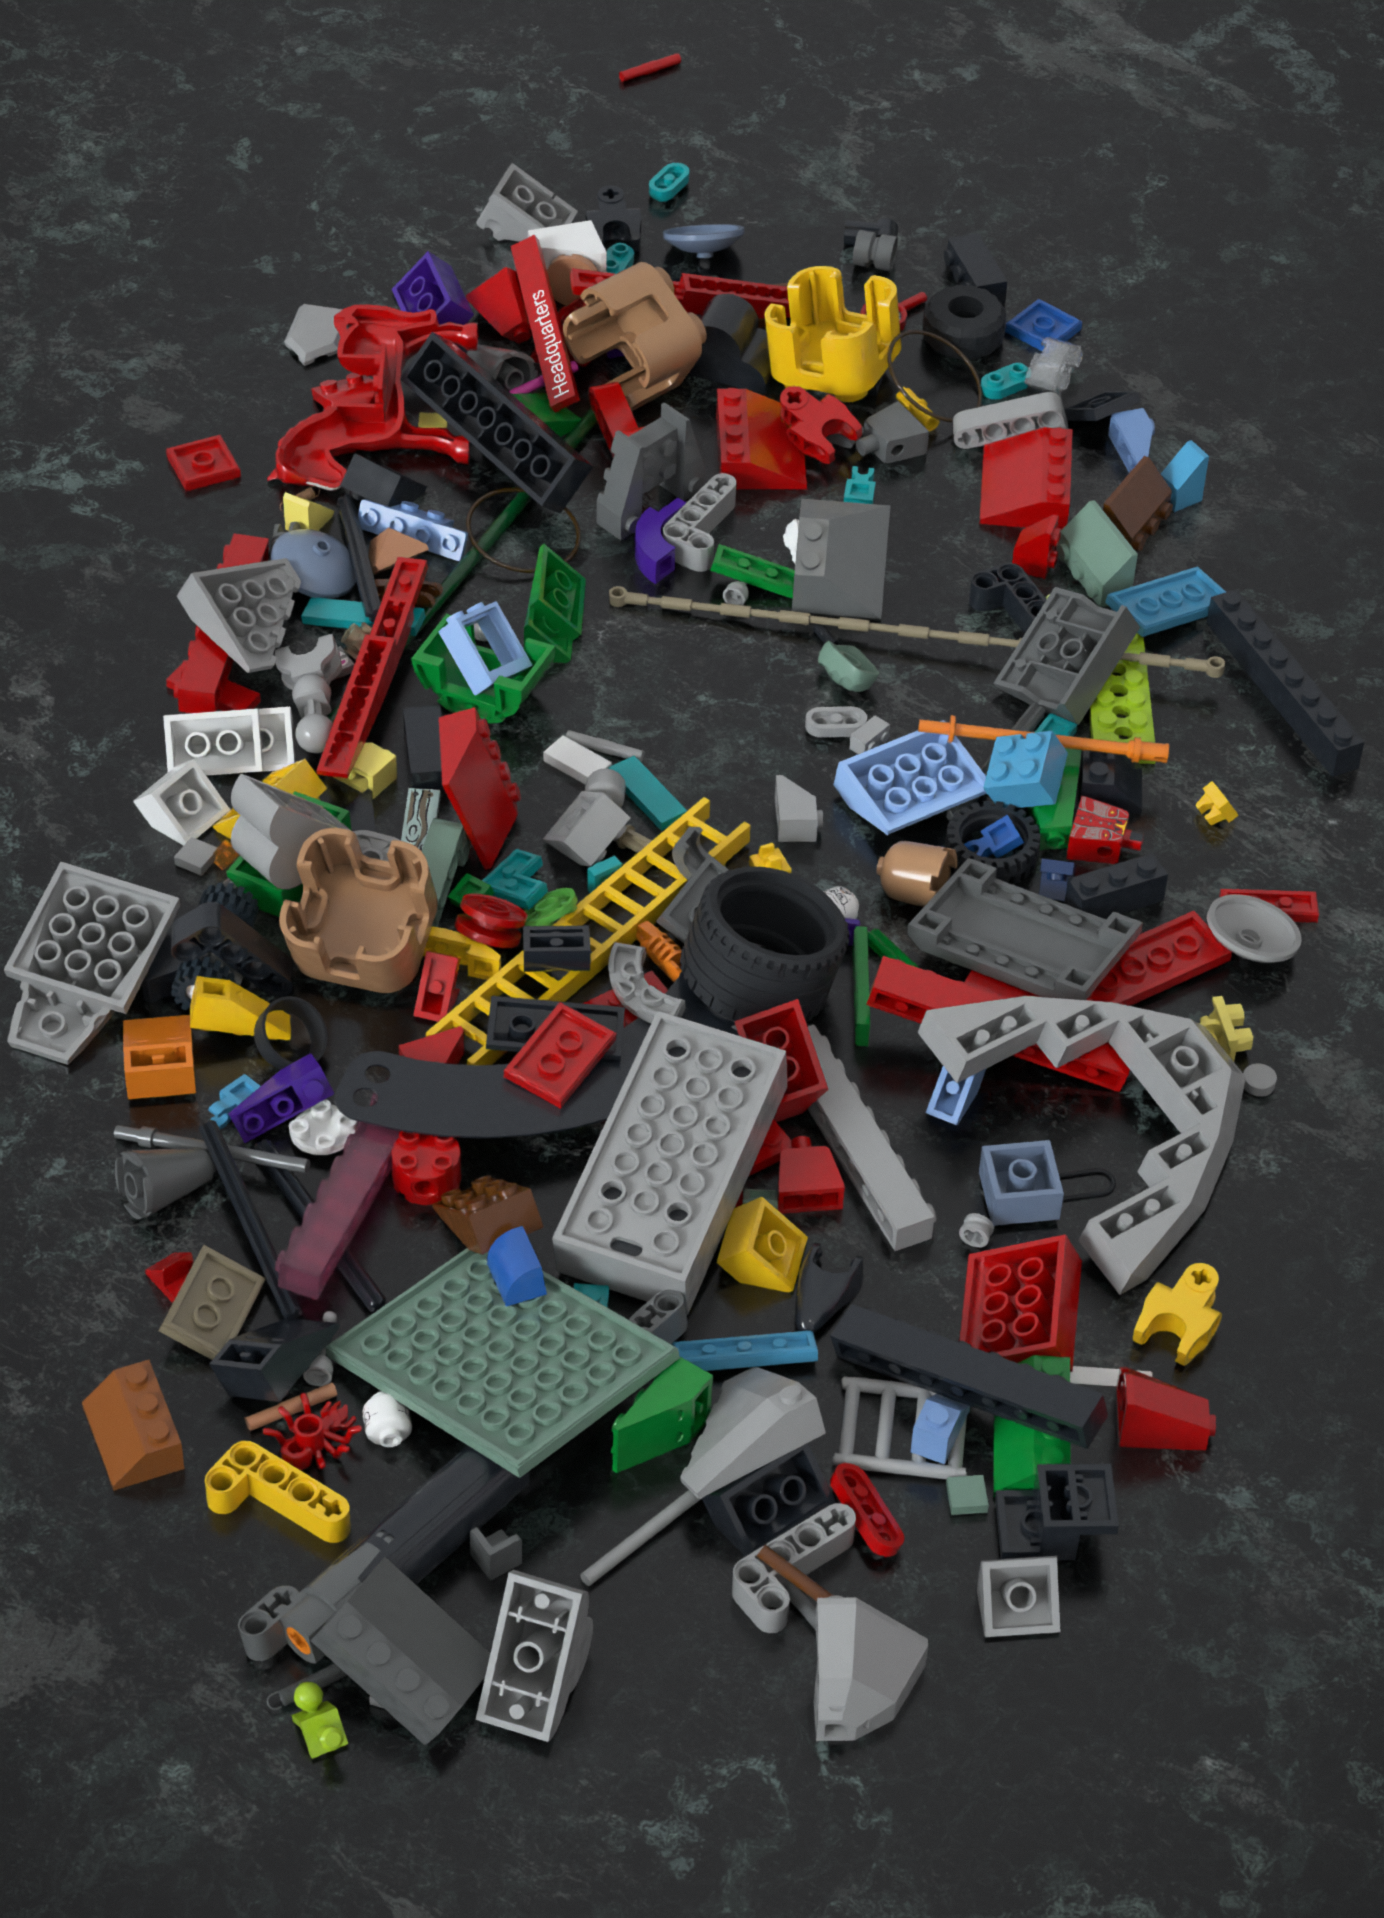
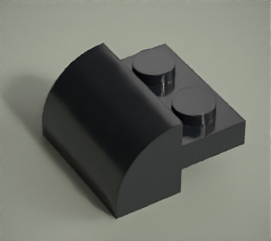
M523 926L524 972L590 971L589 926Z

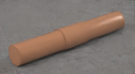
M333 1383L306 1393L310 1407L338 1395ZM295 1396L278 1403V1405L246 1417L245 1421L248 1429L252 1431L284 1418L278 1412L280 1406H283L291 1415L303 1411L300 1396Z

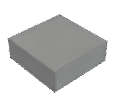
M191 837L174 856L175 865L202 876L219 857V848Z

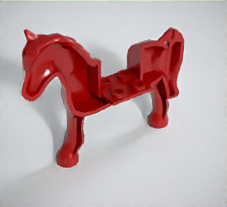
M367 304L353 305L335 314L333 322L340 335L337 350L339 362L345 369L355 374L373 376V392H378L375 393V404L333 403L332 407L328 406L323 412L313 414L307 419L300 421L295 427L290 428L286 435L278 441V448L275 453L276 468L268 476L267 481L279 479L283 483L298 486H314L329 491H336L342 487L340 485L347 470L336 462L333 456L346 455L357 450L426 449L447 454L457 463L469 465L470 442L463 435L455 436L447 428H420L409 423L405 413L400 378L403 367L408 359L418 353L431 332L451 340L454 344L462 346L467 351H477L478 323L470 322L461 325L447 322L439 325L436 311L433 309L412 313L388 306Z

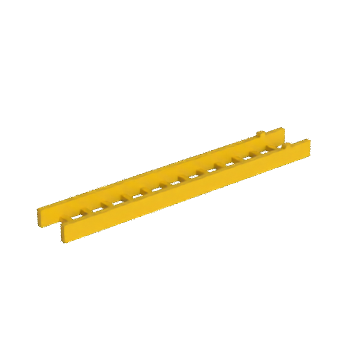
M703 797L576 905L577 909L574 912L564 915L552 925L582 926L589 919H592L614 933L602 944L590 937V949L592 951L590 971H570L559 981L545 972H524V952L521 951L426 1032V1037L462 1026L466 1036L483 1045V1047L467 1059V1065H492L507 1051L486 1049L487 1034L469 1023L481 1011L489 1016L491 996H500L506 993L512 998L535 999L513 985L527 974L549 988L537 1000L565 1002L609 964V956L615 942L631 945L636 941L638 924L649 921L654 925L688 882L679 872L676 865L663 858V856L673 849L689 827H701L703 830L701 834L718 844L708 854L725 866L730 858L750 842L751 825L744 821L728 836L723 835L704 823L710 817V800ZM655 865L677 880L668 888L663 889L642 874ZM634 883L656 898L643 907L621 892ZM613 901L635 916L626 924L621 925L600 910Z

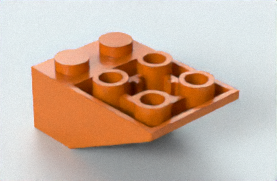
M190 1015L124 1020L123 1052L128 1099L195 1094L196 1084Z

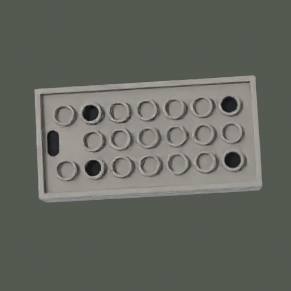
M657 1011L553 1235L552 1240L557 1272L595 1285H608L610 1290L647 1302L661 1291H679L683 1295L686 1314L688 1315L787 1089L786 1051Z

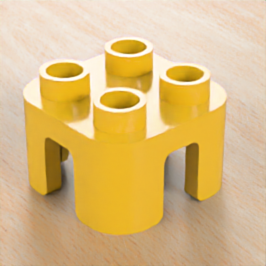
M814 266L797 272L789 280L787 286L791 318L790 326H787L785 307L783 305L771 303L765 311L772 377L784 384L785 388L799 386L805 389V391L810 389L834 394L838 400L843 402H855L863 399L867 395L868 390L878 382L887 370L889 345L900 334L897 288L894 282L876 275L868 279L864 285L867 315L850 312L845 308L842 274L839 269L828 266ZM901 338L893 347L892 362L901 351Z

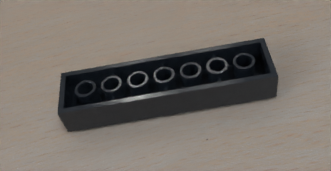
M431 332L400 378L401 381L542 507L561 514L594 467L451 340Z

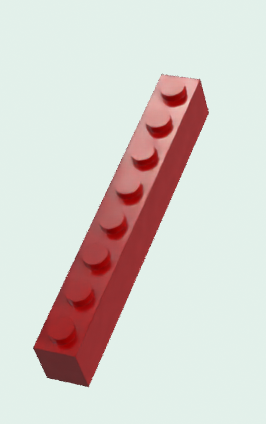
M234 533L230 545L226 544L224 547L223 564L219 563L217 569L268 561L269 538ZM196 625V639L190 641L188 649L189 659L183 660L181 680H176L174 686V698L178 699L179 712H217L234 660Z
M883 956L866 1005L921 1024L927 1010L1007 998L1001 997L994 992H987L969 986L962 981L943 977L931 970L914 967L899 959ZM1109 1042L1058 1068H1055L1037 1043L1012 1055L1117 1092L1121 1091L1130 1071L1129 1067Z

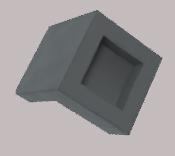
M476 1527L470 1530V1555L491 1581L522 1564V1540L518 1534L508 1538L502 1529L485 1538Z

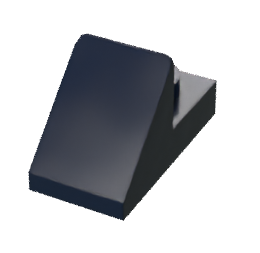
M1042 859L1039 895L1052 900L1065 901L1067 881L1069 878L1075 877L1076 864L1074 862Z

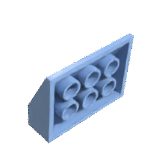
M918 730L839 762L834 780V787L849 808L887 835L987 794L983 789L986 779L985 774L956 736H954L952 743H948V735L918 732Z

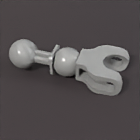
M333 634L318 637L317 646L306 654H293L289 646L275 649V656L277 657L275 664L277 669L282 672L284 685L292 689L293 701L302 718L296 727V740L301 748L310 753L323 752L333 726L332 721L324 716L331 713L329 704L331 688L329 685L342 670L341 656Z

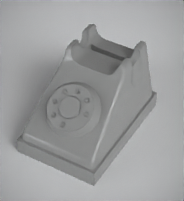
M511 163L489 197V202L476 224L483 230L485 228L492 229V237L498 241L505 239L520 242L528 238V230L571 224L578 211L557 195L552 199L553 192Z

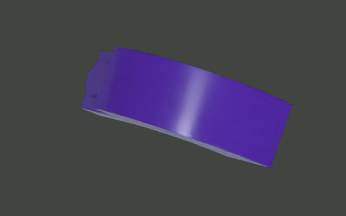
M679 498L664 506L659 512L649 507L640 516L636 524V563L643 575L654 584H657L675 570V547L663 538V527L686 504V502Z

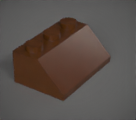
M1143 456L1105 501L1103 511L1136 552H1140L1145 545L1146 539L1150 535H1155L1161 521L1169 518L1173 508V504L1170 503L1172 490L1151 459Z

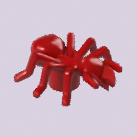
M301 1393L300 1398L304 1414L299 1416L295 1422L291 1414L283 1406L278 1408V1412L285 1418L289 1430L295 1436L285 1439L280 1431L264 1428L263 1434L276 1438L281 1446L282 1460L299 1470H304L310 1466L315 1455L317 1468L321 1470L326 1467L321 1450L325 1448L334 1458L339 1459L343 1452L348 1453L350 1451V1446H346V1444L350 1443L355 1433L361 1432L362 1426L351 1427L356 1422L355 1416H352L346 1422L348 1406L345 1404L339 1409L341 1401H338L333 1406L328 1401L320 1411L321 1418L311 1414L308 1396L306 1393ZM340 1429L347 1430L345 1436H340L335 1433ZM325 1438L339 1442L341 1445L336 1450Z

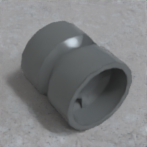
M859 230L853 251V264L863 267H869L871 264H874L876 269L891 272L897 254L898 237L887 234L876 237L875 232Z

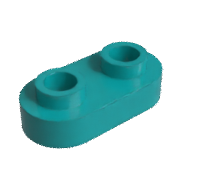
M682 163L667 164L650 180L649 195L659 202H665L673 198L688 184L689 168Z
M617 243L606 251L607 273L617 274L631 267L634 263V250L624 243Z
M1013 363L984 375L981 379L983 396L989 399H1002L1026 389L1031 383L1032 372L1030 368L1022 363Z

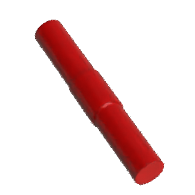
M676 53L619 72V78L624 82L680 64L681 56Z

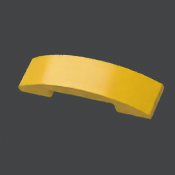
M431 927L423 956L426 955V951L460 957V964L468 966V976L484 980L490 979L501 969V956L486 944L474 941L456 931Z

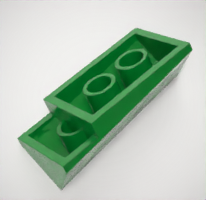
M545 544L540 546L524 624V651L526 652L525 641L527 638H531L555 646L553 663H568L571 660L573 640L579 637L582 632L586 579Z

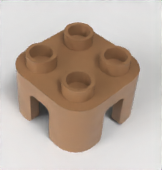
M639 262L585 289L580 297L586 305L569 314L563 324L565 343L569 352L579 364H585L612 349H619L633 369L605 384L619 382L631 411L680 386L700 358L702 344L706 341V330L702 321L694 313H687L674 295V285L669 274L663 268H654L646 262Z
M342 828L319 830L303 843L297 858V870L303 884L302 898L300 902L284 900L279 917L280 927L296 967L303 974L314 979L379 993L399 991L413 981L418 973L438 906L437 894L428 862L419 848L404 841L392 840L387 853L389 862L370 858L362 854L356 834Z

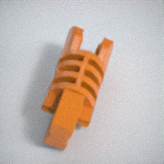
M649 921L638 924L636 939L640 943V947H645L646 955L675 982L682 971L680 963L682 949L666 933L660 931Z

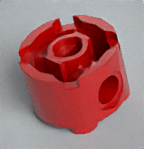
M399 1132V1137L394 1142L391 1151L392 1178L394 1188L398 1194L400 1191L405 1195L407 1201L414 1204L432 1205L442 1200V1194L459 1188L461 1182V1153L459 1143L454 1137Z

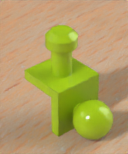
M303 1682L294 1692L295 1704L303 1711L291 1716L293 1722L301 1728L310 1757L313 1759L347 1745L348 1741L337 1708L328 1701L321 1703L323 1693L316 1683Z

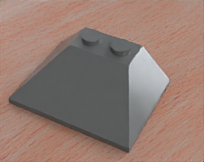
M801 499L792 611L810 613L813 616L881 621L890 505Z

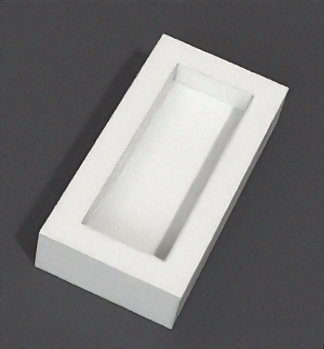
M563 735L543 752L544 762L585 785L587 778L592 772L598 769H608V767L612 766V762Z

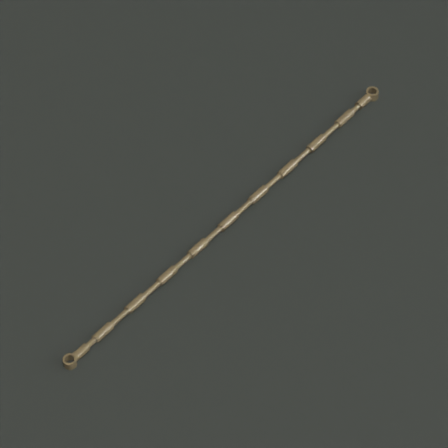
M621 586L613 587L609 591V602L614 607H622L626 604L641 606L652 604L661 605V608L684 611L694 609L720 612V615L750 618V616L779 619V622L809 625L810 623L838 626V629L869 632V630L898 633V636L949 639L957 640L958 643L980 646L991 644L1017 647L1022 639L989 637V634L959 631V633L930 630V627L899 624V626L870 623V620L840 617L839 619L811 616L810 613L780 610V612L751 609V606L721 603V605L693 602L692 599L676 597H649L648 594L627 592ZM1140 652V654L1124 653L1120 659L1136 661L1142 665L1169 668V665L1184 667V670L1206 672L1208 676L1213 678L1221 677L1225 669L1224 659L1217 656L1210 657L1208 660L1186 658L1184 660L1170 658L1171 656Z

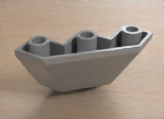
M834 1595L827 1598H817L815 1625L818 1661L814 1693L816 1741L857 1740L894 1720L926 1666L928 1639L856 1597L844 1598Z

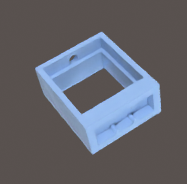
M497 601L486 606L483 602H480L467 610L468 614L465 615L463 611L453 614L446 619L448 625L438 631L474 696L494 688V682L499 675L513 679L533 666ZM475 623L479 624L500 661L501 667L492 671L488 670L467 633L466 627Z

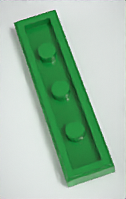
M856 926L852 947L855 1044L857 1046H868L870 1032V1006L866 1005L869 998L867 927Z

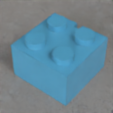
M1053 731L1027 733L1026 739H1024L1022 734L996 737L983 789L995 805L996 801L1003 802L1004 808H1007L1009 804L1016 806V808L1056 804L1068 752Z

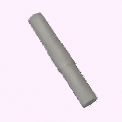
M568 730L566 733L567 738L583 747L625 759L635 756L640 762L643 761L645 754L643 750Z

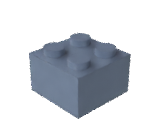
M1050 1140L982 1146L979 1175L990 1220L994 1226L1060 1220L1064 1192Z

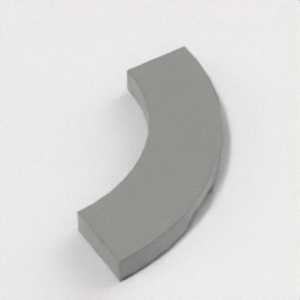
M615 942L609 956L608 968L613 992L621 1004L632 1014L648 1023H652L657 1011L681 1018L686 1009L685 1000L664 994L654 986H649L643 973V964L646 958L645 947Z

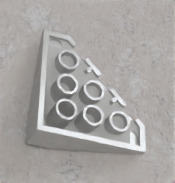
M283 558L191 573L179 591L177 598L190 619L247 673L272 669L275 665L277 657L273 653L275 648H279L286 630L282 625L284 620H288L295 602L291 597L293 592L298 591L301 580L288 559Z
M752 1367L725 1381L720 1390L721 1395L717 1403L713 1405L706 1420L705 1430L698 1437L691 1452L692 1458L680 1476L681 1482L700 1499L826 1434L817 1398L799 1382L759 1367Z

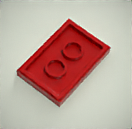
M559 1002L504 1069L503 1077L561 1109L616 1041L617 1033Z

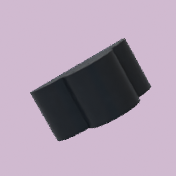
M733 294L714 296L708 302L702 314H695L700 318L705 327L706 341L702 344L700 358L688 375L766 394L774 378L770 368L766 330L758 328L759 320L756 311L750 303Z

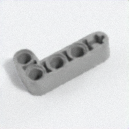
M1053 392L1040 393L958 412L953 418L954 443L963 449L983 446L1043 427L1068 429V421L1062 400L1058 394Z
M720 473L713 476L664 525L663 538L675 547L676 563L698 572L707 571L711 568L714 557V538L709 533L735 507L736 479L732 475Z
M842 1503L829 1505L766 1545L807 1575L852 1546L856 1524L855 1512L851 1507ZM762 1546L735 1564L732 1578V1597L760 1630L767 1633H777L782 1631L788 1622L790 1598L785 1587L791 1582L756 1557L763 1548ZM768 1607H773V1608H776V1610H770V1609H767V1608H768Z

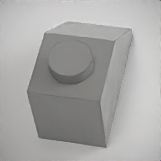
M776 775L775 808L778 842H816L817 829H823V811L817 810L816 797L783 775Z

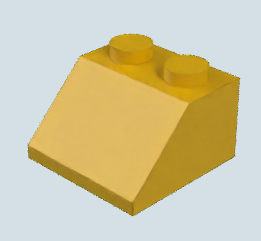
M760 1197L734 1208L716 1263L739 1283L789 1293L794 1290L808 1237L767 1200Z

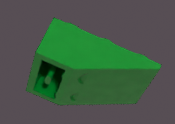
M680 1357L655 1376L654 1381L647 1389H641L634 1399L633 1406L626 1414L621 1413L613 1423V1446L611 1449L613 1454V1471L619 1473L690 1443L705 1426L711 1411L713 1375Z

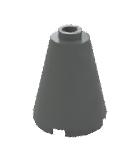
M478 344L477 351L467 352L471 359L508 391L538 377V371L535 370L533 358L524 352Z
M203 1148L127 1150L121 1152L120 1154L123 1156L116 1158L115 1179L119 1194L125 1192L129 1203H125L124 1206L130 1215L136 1219L149 1217L210 1182L213 1178V1173L216 1171V1166L210 1153H207Z

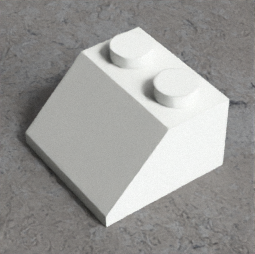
M195 759L175 766L133 801L151 827L183 846L191 837L198 838L230 811V808Z

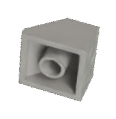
M582 791L543 840L579 865L591 867L605 857L607 853L605 849L611 841H615L623 835L627 828L625 824L629 821L630 817L606 794Z

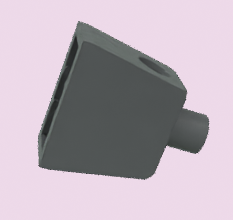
M897 401L865 420L863 437L856 441V448L860 455L864 456L873 452L883 463L888 464L927 454L929 431Z

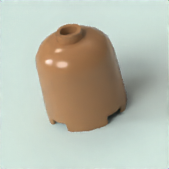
M899 841L891 846L885 857H880L877 864V875L880 876L882 888L888 897L924 907L949 880L951 868L957 869V854L955 849Z

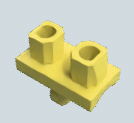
M1216 996L1212 998L1213 1012L1209 1016L1201 1017L1199 1024L1207 1028L1234 1062L1236 1052L1251 1050L1253 1035L1250 1028L1234 1029L1235 1026H1243L1245 1017L1242 1005H1225L1223 997Z

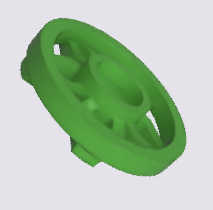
M571 888L556 889L547 892L529 910L523 908L528 915L525 926H552L556 920L574 912L577 909L576 904L578 901L575 891Z

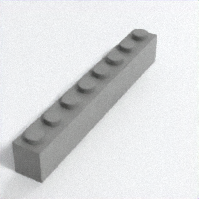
M815 1025L808 1026L829 1088L825 1094L808 1108V1111L894 1251L932 1239L933 1226L936 1223L934 1208L930 1203L926 1204L922 1198L917 1181L914 1178L911 1179L907 1174L902 1157L899 1154H895L892 1150L887 1133L884 1130H880L877 1126L872 1109L869 1106H865L862 1102L857 1085L854 1082H850L847 1078L844 1065L840 1059H836L832 1054L826 1036H821Z

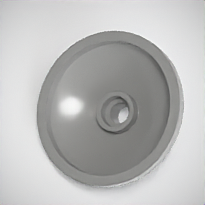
M1240 894L1225 895L1214 900L1207 912V922L1215 938L1225 948L1242 958L1260 963H1277L1292 958L1301 945V933L1295 922L1281 909L1259 898Z

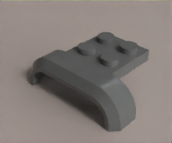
M689 827L673 847V861L679 872L688 882L656 921L683 943L686 941L705 887L717 875L728 871L725 866L709 855L702 847L700 834L703 830L701 827Z

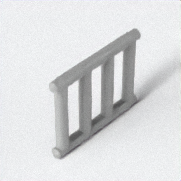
M845 1376L842 1378V1389L846 1390L839 1453H835V1456H833V1466L851 1463L862 1470L947 1480V1477L967 1476L966 1468L962 1467L966 1420L949 1454L948 1465L927 1463L925 1457L912 1453L911 1461L890 1458L896 1396L917 1399L916 1423L926 1399L936 1393L904 1382ZM860 1392L882 1394L875 1456L853 1454Z

